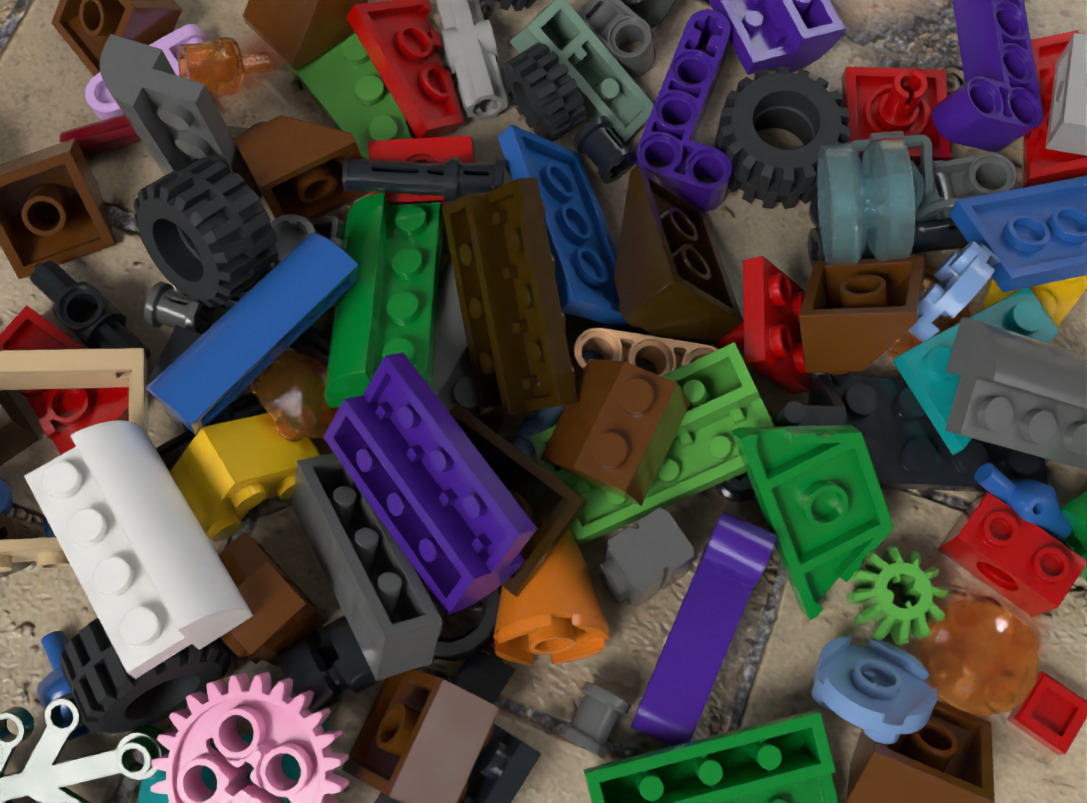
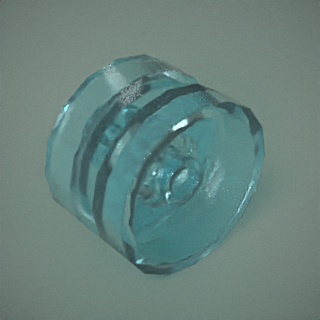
M894 137L871 140L863 154L862 165L857 150L849 142L820 145L817 161L818 214L822 247L828 266L857 264L865 250L866 240L869 250L879 262L908 259L912 253L914 243L915 192L909 151L904 139Z

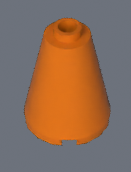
M569 527L518 597L502 586L493 637L496 655L508 662L534 665L533 654H551L552 664H562L585 659L597 654L605 648L604 639L609 641L608 623L578 542H576Z

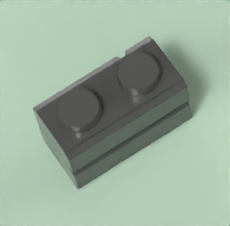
M659 507L639 520L636 529L630 526L608 540L605 562L600 564L603 572L599 576L617 603L625 599L629 606L632 605L637 608L655 596L659 588L664 590L684 577L694 557V548L668 510Z

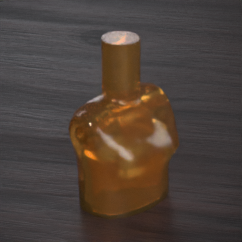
M217 37L207 42L180 44L178 46L179 76L205 84L210 95H235L241 90L243 74L270 72L272 69V61L268 52L241 55L239 44L231 37Z

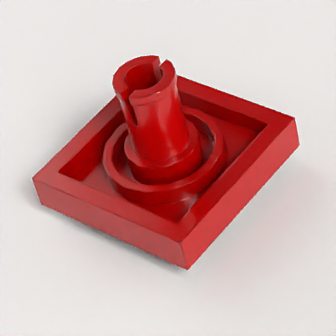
M846 67L842 76L843 108L848 109L850 119L847 126L851 128L850 137L846 145L851 141L869 139L870 133L903 131L904 136L925 135L931 140L932 161H949L951 158L950 141L944 139L938 133L932 120L933 108L947 97L946 69ZM920 147L904 148V151L901 153L913 161L916 166L921 165ZM862 152L854 153V164Z
M764 256L743 260L744 317L742 318L744 322L715 342L714 347L719 350L735 342L738 350L744 349V363L790 394L810 391L811 372L806 373L799 313L806 291Z

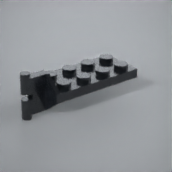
M819 374L811 381L808 405L791 401L771 418L774 427L852 425L862 432L881 489L987 492L974 478L977 469L986 463L994 465L1009 480L1030 479L1048 485L1045 459L973 438L962 451L952 455L904 378Z

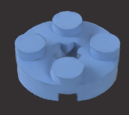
M974 241L967 244L959 253L954 251L933 273V276L939 282L934 283L924 294L921 293L918 321L908 331L921 342H925L940 331V329L932 324L933 321L940 315L943 317L949 315L954 318L989 280L995 271L991 266L999 263L1000 258L984 244L978 245Z
M840 637L828 642L823 647L814 670L815 682L811 691L812 697L818 705L834 711L846 721L863 728V731L869 738L883 744H893L897 742L900 734L914 733L927 724L936 704L938 693L936 687L931 691L926 683L930 673L912 655L890 643L871 639L868 647L850 645L853 637Z

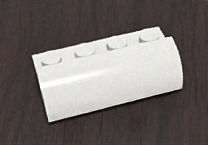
M108 421L79 430L70 435L76 447L24 476L125 670L135 679L189 645L193 644L200 650L253 617L145 430L138 424L129 421Z

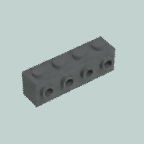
M335 453L298 460L292 506L376 681L431 664L438 637L442 634V619L415 568Z

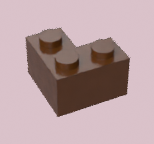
M245 531L218 555L253 614V617L221 636L225 644L240 658L246 655L255 664L263 660L280 667L277 658L278 654L305 638H311L329 621L260 543Z

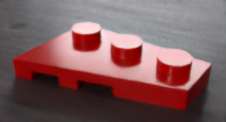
M387 0L355 4L346 18L416 138H434L455 133L464 120L451 74L441 65L438 50L442 46L439 32L431 29L427 16L432 10L430 1Z
M1078 30L1031 40L1043 109V120L1038 127L1023 136V188L1087 175V156L1045 149L1056 62L1073 34H1079Z
M27 305L0 334V351L86 349ZM129 387L19 390L30 403L39 418L40 426L47 437L52 439L61 455L76 447L70 436L71 434L103 422L129 421Z

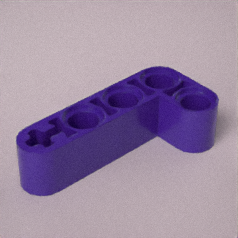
M953 0L965 84L935 105L932 110L933 124L938 133L952 143L990 152H999L1038 127L1043 120V109L1024 0Z
M710 9L700 10L688 20L639 141L636 156V166L639 165L702 207L705 212L716 209L724 201L732 170L731 162L724 152L694 141L724 65L731 26L726 16ZM703 45H707L706 53L700 50ZM684 81H694L697 84H688ZM667 121H678L682 125H671ZM659 161L667 164L668 166L663 168H656L649 165V163ZM697 177H710L715 183H702L697 180Z
M722 511L709 537L631 723V728L670 746L691 741L752 588L759 581L769 560L777 538L776 534Z

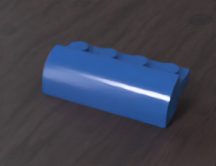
M311 233L156 377L146 389L163 404L169 416L185 431L189 429L196 435L201 427L208 426L357 282L358 264L327 238Z

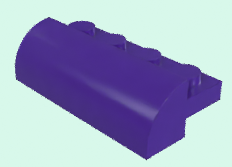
M708 0L713 10L724 14L729 20L731 26L729 41L747 75L763 69L769 70L777 67H788L789 73L799 71V68L807 67L826 54L837 43L846 29L830 0Z
M404 353L385 355L364 394L344 399L326 431L324 439L445 613L450 615L478 602L510 578L525 562L519 552L537 528Z

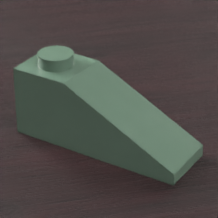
M567 0L552 1L509 41L519 53H522L538 42L541 45L546 44L549 46L550 52L554 51L559 56V63H565L569 69L567 74L570 79H575L578 85L575 89L583 96L584 102L582 105L586 108V115L592 120L599 116H607L613 123L612 131L622 143H625L649 119L654 104Z

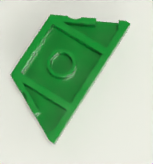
M852 425L738 427L732 430L731 433L769 531L777 535L775 546L799 608L809 620H812L824 609L818 603L819 600L839 577L848 582L853 573L862 566V561L866 554L876 549L894 529L862 432Z

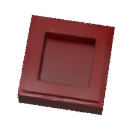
M1044 671L1034 673L1007 720L1057 755H1064L1087 718V701Z

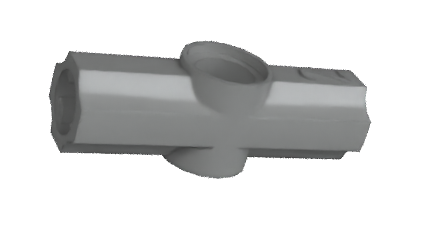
M435 0L443 26L441 34L451 74L456 73L458 88L467 117H475L480 121L497 117L499 112L508 108L507 97L497 66L499 59L493 30L489 19L484 20L480 0Z

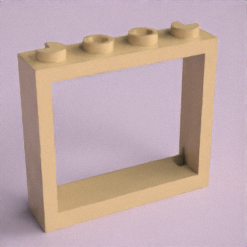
M144 348L0 351V390L129 387V422L141 426L148 435V390L146 389L148 386V364ZM56 537L0 540V572L12 570V563L37 561V568L65 569L71 567Z

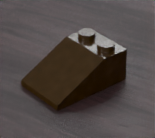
M637 165L630 171L614 273V282L620 300L618 304L619 311L628 324L635 328L641 327L657 337L711 346L744 321L705 210Z
M456 403L450 410V415L537 528L519 552L525 562L510 578L501 584L511 594L518 597L588 501Z

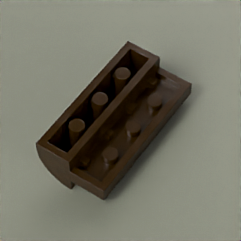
M537 177L518 178L490 192L469 193L442 206L481 420L578 403L575 387L576 374L570 360L565 333L566 319L560 305L555 278L556 265L550 251L545 224V205L540 197Z

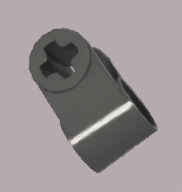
M588 0L577 14L630 76L636 77L650 70L655 61L656 53L650 26L647 22L627 7L622 0ZM635 40L643 43L641 48L635 52L627 53L621 51L623 45L629 41Z
M986 153L980 156L950 161H932L933 194L923 196L922 202L919 205L920 211L916 214L917 222L951 218L949 214L957 200L1011 190L1017 178L1013 163L1005 156L997 153ZM919 165L917 168L921 172V165ZM978 182L990 185L993 190L983 188Z

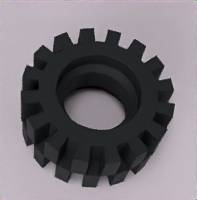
M538 42L503 64L502 74L505 76L503 81L505 86L510 89L508 94L511 100L516 102V109L519 114L524 115L525 123L528 127H533L536 135L553 142L586 120L584 115L587 112L586 108L582 105L584 102L583 96L576 91L575 88L578 85L575 79H570L567 74L569 69L565 63L560 64L559 56L554 51L550 52L549 46L546 44L541 45Z

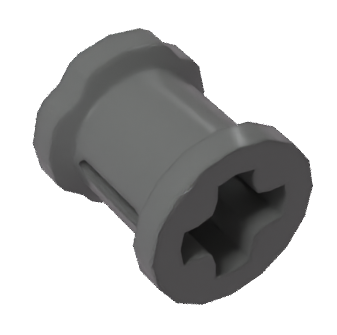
M158 282L151 289L147 297L144 318L148 326L160 328L166 325L175 328L178 325L203 335L210 328L215 307H208L205 303L200 305L189 296L175 291L171 284Z
M586 681L582 687L585 696L570 725L562 726L559 735L592 754L605 759L608 753L605 744L620 714H627L631 705L607 690Z

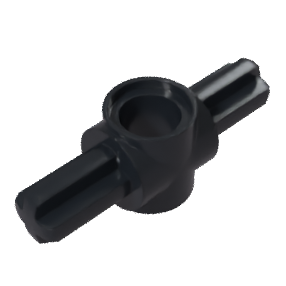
M48 260L43 264L39 262L33 267L34 272L30 277L32 284L54 303V315L90 349L144 348L146 360L149 359L151 356L150 350L125 327V315L110 303L97 288L88 282L77 283L52 260ZM97 310L93 318L83 322L88 313Z

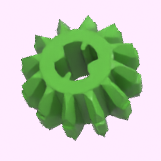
M896 546L886 549L883 558L874 552L864 557L865 569H858L850 578L860 589L851 591L846 595L848 603L853 605L862 604L864 608L863 611L854 617L855 623L862 625L869 620L874 621L872 638L882 640L890 631L896 645L907 644L911 634L920 640L928 637L931 634L928 622H940L945 616L944 611L934 602L946 598L949 591L941 586H932L930 580L938 576L939 568L932 566L922 571L919 568L921 552L913 551L903 560L901 552ZM894 585L900 588L899 598L905 602L898 607L892 603L894 593L888 590Z

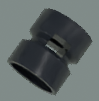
M345 615L322 628L319 641L314 642L305 638L278 654L277 657L285 679H293L292 692L295 697L309 690L314 692L308 707L312 714L325 708H329L331 711L343 704L344 692L347 690L359 694L381 681H376Z

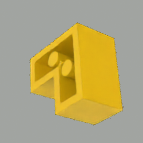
M289 408L201 427L171 469L170 474L206 536L211 538L213 542H219L239 531L242 527L241 520L251 508L263 500L276 496L283 500L293 497L296 485L297 461L317 457L320 454L292 409Z

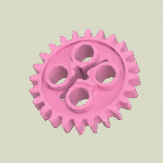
M246 672L230 676L229 686L223 679L208 683L207 694L199 691L186 697L190 710L181 709L170 714L169 718L178 730L165 732L157 738L170 752L151 761L153 767L166 772V779L151 786V792L168 794V803H285L283 797H287L291 803H340L330 794L341 792L349 785V780L335 775L334 768L349 760L348 754L331 751L330 744L335 742L343 733L341 729L324 732L321 724L329 716L330 709L325 708L313 714L308 710L314 692L309 690L293 698L291 697L293 679L287 678L279 681L272 690V680L269 672L255 675L251 684ZM239 715L247 718L252 724L254 735L251 743L243 741L238 735L236 726ZM211 738L214 739L215 746L218 748V750H215L210 745ZM284 753L294 756L301 767L299 781L289 778L284 773L282 768ZM246 763H250L254 768L250 775L252 782L246 777L250 771V767ZM204 765L211 768L216 774L218 781L216 792L208 789L203 782L202 768Z

